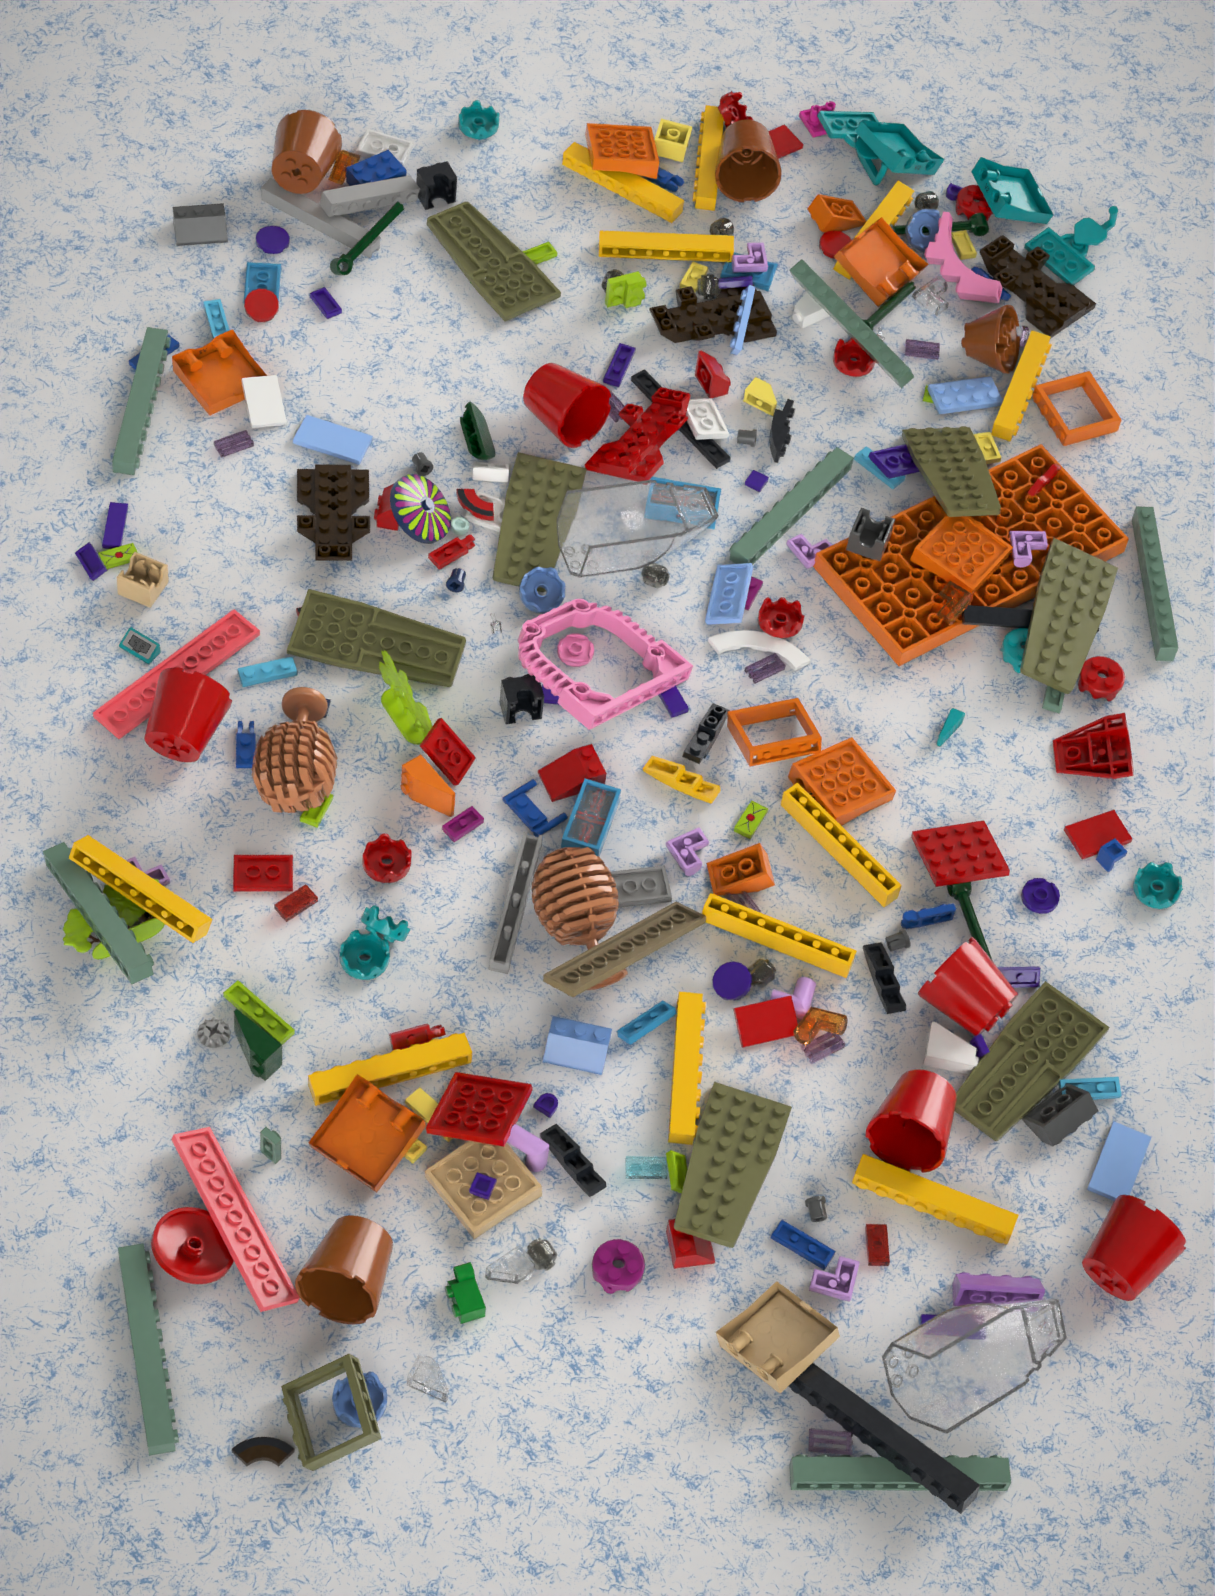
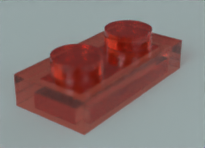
M305 884L274 904V909L287 922L317 903L318 897Z
M866 1224L868 1266H889L887 1224Z

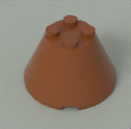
M1004 305L970 323H965V338H962L961 345L962 348H965L967 357H971L1003 374H1010V371L1015 369L1019 356L1020 336H1017L1016 327H1019V321L1012 305Z

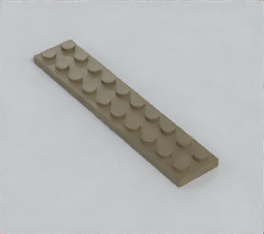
M676 901L543 975V982L566 993L568 996L575 997L706 923V916Z

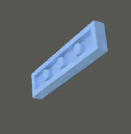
M751 285L743 290L740 296L742 304L737 310L739 318L738 322L736 321L733 331L735 335L730 341V347L732 348L730 354L738 355L742 350L756 288Z

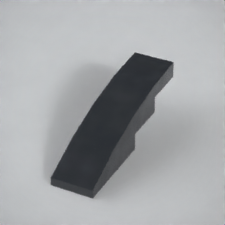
M882 942L863 945L869 971L886 1013L906 1011V1003L900 993V984L894 975V966Z
M554 1124L540 1133V1137L549 1144V1150L589 1197L607 1187L606 1181L594 1170L593 1164L581 1153L580 1146L559 1125Z

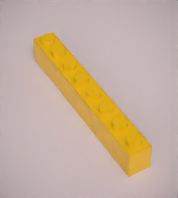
M706 105L705 112H701L700 121H703V123H700L699 132L702 134H699L698 144L701 145H698L697 155H700V157H697L696 167L699 168H696L695 178H698V180L694 181V190H697V192H693L692 201L695 202V209L715 211L718 187L715 171L724 120L717 106Z
M573 142L563 152L562 165L664 220L673 223L683 212V199L636 174L620 171L592 170L589 151L586 147Z
M898 180L854 239L881 217L889 226H894L899 219L898 215L902 216L905 212V206L909 207L912 203L914 190ZM837 261L833 270L850 280L851 276Z
M603 230L599 232V257L732 262L734 254V236Z
M1031 330L991 432L992 436L1011 441L1012 436L1017 435L1019 430L1017 424H1021L1024 417L1022 411L1026 412L1029 402L1026 401L1031 400L1033 394L1031 389H1035L1038 381L1036 376L1040 377L1043 369L1040 366L1046 362L1047 355L1045 353L1049 354L1052 344L1049 341L1051 336Z
M798 783L783 792L781 806L883 907H886L898 898L902 885Z
M87 835L73 843L69 859L190 942L195 943L207 935L213 920L212 918L91 836Z
M712 893L709 894L703 907L702 914L706 916V923L844 978H847L854 963L857 952L854 949Z
M679 991L668 1143L693 1145V1140L696 1137L699 1126L695 1125V1119L699 1120L700 1107H696V1102H700L701 1089H697V1085L701 1084L702 1072L698 1071V1068L702 1066L703 1054H699L700 1048L703 1049L704 1036H700L701 1031H704L705 1019H701L702 1014H705L706 1002H702L703 994Z
M465 1032L461 1034L455 1033L446 1038L433 1039L428 1043L414 1044L406 1049H396L384 1055H374L366 1060H355L351 1064L344 1066L337 1065L329 1070L315 1071L308 1075V1087L314 1104L317 1106L339 1100L357 1074L379 1089L469 1064L472 1062V1050Z
M862 1154L852 1184H855L860 1189L873 1191L878 1196L888 1197L899 1204L911 1206L919 1212L931 1214L939 1220H946L957 1227L969 1229L977 1235L987 1236L997 1243L1008 1244L1018 1218V1214L865 1154Z

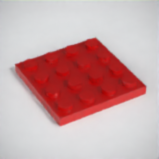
M984 820L912 831L911 838L935 887L1009 876L1010 869Z
M455 1072L426 1126L427 1134L504 1147L510 1136L512 1126L517 1123L533 1091L532 1084Z

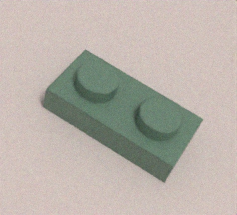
M1046 685L1042 708L1060 714L1065 693Z
M265 1127L260 1131V1151L275 1164L281 1160V1137L276 1131H271Z

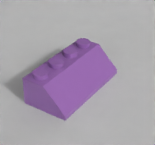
M962 1272L956 1274L952 1282L953 1306L1037 1311L1045 1294V1288L1040 1279L1032 1278L1031 1276L1020 1278L1010 1275H971L970 1273Z

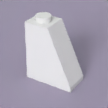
M807 292L794 306L792 316L794 322L802 329L830 317Z
M932 1021L928 1032L923 1065L970 1075L972 1069L978 1065L979 1057L975 1056L977 1048L940 1024Z

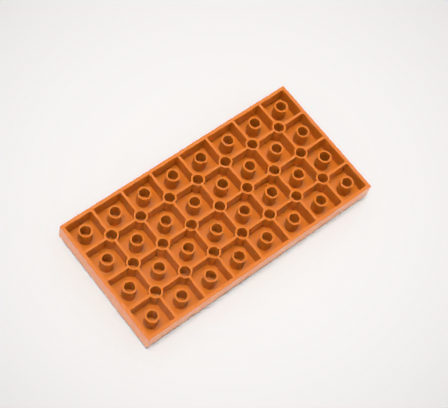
M1040 444L988 469L1001 506L1000 514L970 517L1009 545H1011L1010 531H1045L1048 543L1047 549L1031 550L1032 562L1026 567L1014 565L1011 551L1007 559L970 598L938 575L910 561L915 547L946 516L945 511L935 496L891 517L895 519L881 561L847 551L848 537L817 552L813 567L894 662L901 666L978 627L979 625L962 624L961 607L963 605L1015 608L1035 598L1038 581L1053 538L1103 561L1123 553L1129 538L1062 466L1056 476L1049 483H1046L1042 491L1037 495L1031 496L1027 493L1037 479L1044 475L1052 464L1057 463L1061 466Z

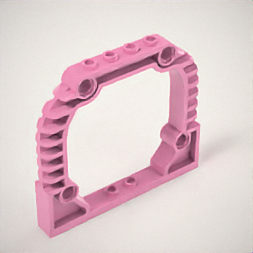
M584 599L566 602L545 614H540L532 620H527L523 624L518 638V657L522 662L523 668L528 670L529 675H534L537 682H542L544 688L550 689L551 694L559 696L557 703L589 730L688 680L693 668L691 663L663 640L656 642L655 637L652 635L648 636L645 629H640L637 622L631 621V617L623 616V612L619 610L612 611L610 606L605 605L599 608L597 603H588ZM590 625H595L612 632L643 658V666L652 671L654 679L642 683L637 688L630 689L625 694L614 699L609 694L592 691L589 685L584 682H574L549 661L539 649L543 639L568 627L586 628Z

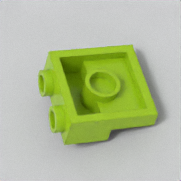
M637 271L607 279L605 296L607 308L623 304L625 308L641 305V301L645 299L643 288L647 286L645 278Z

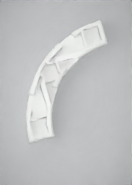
M748 630L730 631L708 638V643L717 654L740 649L741 647H751L754 650L769 651L776 654L778 658L786 662L794 671L810 664V659L796 646L782 638L773 637L764 632Z

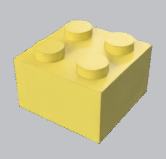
M661 119L654 139L658 156L683 162L693 127Z

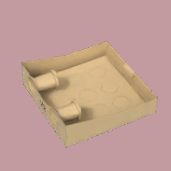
M468 1141L425 1170V1178L474 1240L509 1215L542 1197L541 1184L507 1142L503 1147ZM477 1172L497 1180L489 1200L469 1193Z
M777 1281L745 1311L716 1331L721 1348L780 1394L840 1337L837 1326Z

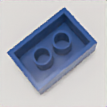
M386 150L346 167V183L349 186L404 177L407 170L389 150Z

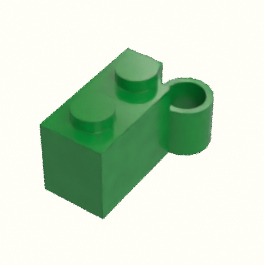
M471 1262L454 1266L455 1279L447 1281V1286H445L447 1298H451L453 1302L451 1307L454 1317L459 1318L460 1324L485 1317L486 1306L477 1285Z

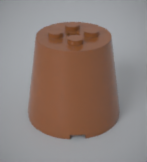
M297 110L295 113H288L279 122L275 135L272 175L283 189L296 194L312 192L319 186L338 158L342 148L341 134L334 127L335 124L325 115L312 110Z
M754 120L734 122L725 129L722 135L715 171L716 184L726 197L734 201L754 200V202L767 198L779 186L782 172L769 131L763 124Z
M354 1215L338 1218L299 1272L295 1281L297 1294L308 1307L312 1305L320 1311L319 1315L343 1324L355 1325L366 1323L367 1319L375 1316L379 1306L393 1250L391 1236L382 1226L370 1219Z

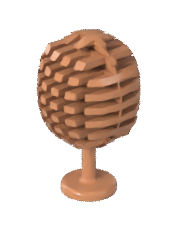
M297 687L290 689L284 694L282 710L288 718L293 720V723L288 721L269 727L265 732V736L261 735L256 745L251 775L261 799L268 805H271L273 812L295 813L297 810L302 812L310 810L312 807L314 809L322 805L324 797L327 796L328 798L333 789L338 758L328 733L320 727L318 728L316 723L325 716L328 704L323 694L312 688Z
M581 847L560 848L546 855L535 871L531 888L532 902L535 904L534 910L538 915L540 923L545 927L549 935L556 938L555 940L559 944L586 945L589 950L598 945V941L606 936L614 924L619 906L616 883L609 868L605 866L599 856L594 855L595 852L589 847L580 849ZM627 969L619 971L588 990L600 989L620 981L628 974Z

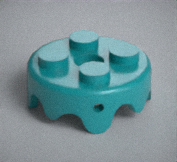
M475 100L471 106L461 109L458 117V126L461 132L470 138L486 139L497 132L500 114L495 112L492 106L484 108L479 100Z
M1017 628L1010 631L1004 637L1000 649L1003 652L1004 662L1010 663L1017 673H1021L1020 668L1024 648L1021 646L1026 644L1027 628Z
M1150 862L1144 868L1138 869L1133 882V890L1136 897L1146 906L1155 909H1165L1178 901L1183 890L1182 877L1174 874L1173 866L1169 862L1160 865ZM1153 885L1161 887L1162 890H1155Z
M373 905L370 909L368 907L365 908L360 920L366 925V930L374 934L379 932L384 935V939L392 943L395 940L401 942L406 940L411 930L408 928V921L402 920L396 925L391 916L379 919L380 910L378 906Z
M354 930L342 942L340 947V964L349 976L360 980H370L380 976L388 967L390 961L389 943L386 939H381L377 934L372 932L361 934L359 930ZM365 954L368 955L370 959L364 961L361 960L359 957Z

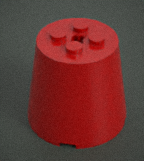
M547 363L537 369L528 380L524 389L523 401L525 406L562 444L569 448L580 447L582 442L585 440L590 441L595 437L606 422L611 409L609 404L611 393L607 387L556 363Z
M167 668L160 673L144 739L151 749L164 757L179 762H195L203 753L231 707L230 693L219 682L197 671L191 674L183 672V668Z
M971 937L968 940L969 944L967 942L963 943L934 972L936 977L932 982L927 980L919 990L918 995L968 1032L977 1036L985 1030L989 1032L999 1020L998 1017L1002 1019L1009 1012V1009L1013 1006L1011 1003L1016 999L1018 993L979 943Z
M915 1069L902 1074L866 1128V1138L869 1139L871 1143L869 1147L874 1154L882 1161L909 1172L912 1169L921 1170L922 1173L938 1168L946 1156L957 1101L956 1092L952 1085L942 1076L927 1070Z
M1120 1195L1115 1199L1082 1261L1084 1270L1097 1285L1107 1293L1125 1301H1133L1186 1249L1184 1247L1186 1239L1172 1220L1160 1210L1156 1209L1153 1211L1145 1206L1146 1201L1131 1195Z

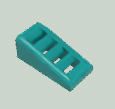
M955 708L950 710L939 734L937 746L941 747L961 726L965 717L964 712Z

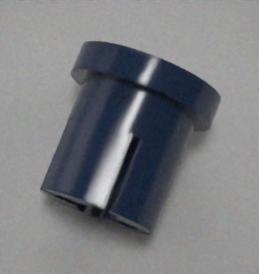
M461 568L453 569L451 576L447 579L446 587L452 592H461L465 586L466 572Z

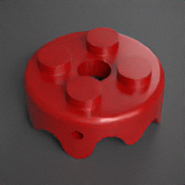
M731 91L720 98L718 110L722 114L726 128L740 120H753L751 116H746L747 106L738 102L743 96L741 92L733 93Z
M969 185L962 188L956 199V214L959 216L964 213L969 220L972 215L983 213L988 221L993 212L979 186Z
M852 338L847 342H844L843 339H839L833 354V362L841 373L852 377H861L873 370L876 362Z
M767 597L759 609L758 624L768 635L777 638H789L800 632L805 615H802L801 604L798 600L791 603L784 597H781L777 601L772 602Z
M1091 657L1083 664L1078 677V688L1080 692L1089 691L1094 699L1106 698L1107 701H1112L1123 688L1125 673L1116 661L1108 657ZM1098 674H1104L1106 678H1101Z
M383 833L376 840L367 843L362 857L364 871L371 879L377 882H397L404 878L410 870L412 851L408 849L402 839L396 841L391 839L387 833ZM390 859L392 863L384 864L382 860Z

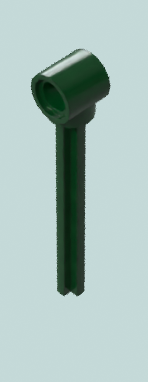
M397 201L346 255L342 254L339 258L333 259L330 263L331 272L335 275H348L352 271L353 261L404 210L403 204ZM340 263L343 265L342 270L339 268Z
M976 213L968 221L953 222L951 231L969 230L975 236H984L989 232V226L985 214ZM906 225L893 226V231L897 235L906 234ZM923 227L922 233H929L928 228Z
M908 282L867 320L862 319L872 331L875 325L916 289L914 282Z
M971 882L947 885L949 895L959 901L971 937L979 943L992 960L969 897L972 890Z

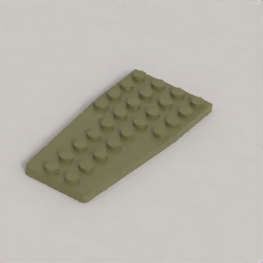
M463 202L427 218V226L477 292L505 322L561 297L560 290L537 265L469 202Z
M928 427L925 429L909 428L902 430V438L915 465L947 516L962 517L1000 514L1001 506L984 455L970 427Z
M520 452L517 453L506 493L492 577L494 581L519 587L524 575L535 567L555 568L577 510L587 468ZM543 587L537 588L539 592L546 591Z
M1053 538L1037 585L1020 672L1023 675L1065 694L1071 693L1106 611L1118 567Z
M308 589L287 647V654L341 668L381 675L379 662L385 664L381 652L386 650L393 660L397 672L399 673V669L404 671L408 680L451 687L464 652L466 638L362 602Z
M1045 981L1011 1018L989 1048L990 1052L982 1057L978 1065L956 1092L955 1112L994 1141H999L1059 1084L1060 1080L1065 1079L1108 1032L1110 1027Z
M714 1082L697 1129L674 1222L675 1230L729 1248L735 1246L776 1157L792 1109L791 1106Z

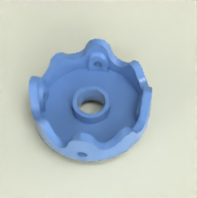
M922 209L908 219L905 227L906 238L916 250L925 252L929 242H935V234L939 231L940 212L938 210ZM923 227L928 228V235L922 233Z
M535 567L525 574L520 582V599L530 611L545 614L553 608L559 607L564 600L565 582L560 579L555 568ZM543 587L546 590V595H539L537 588Z
M369 1371L368 1373H363L375 1417L378 1421L386 1410L387 1390L381 1384L377 1374ZM348 1378L339 1379L336 1381L333 1390V1410L340 1421L346 1425L361 1428Z

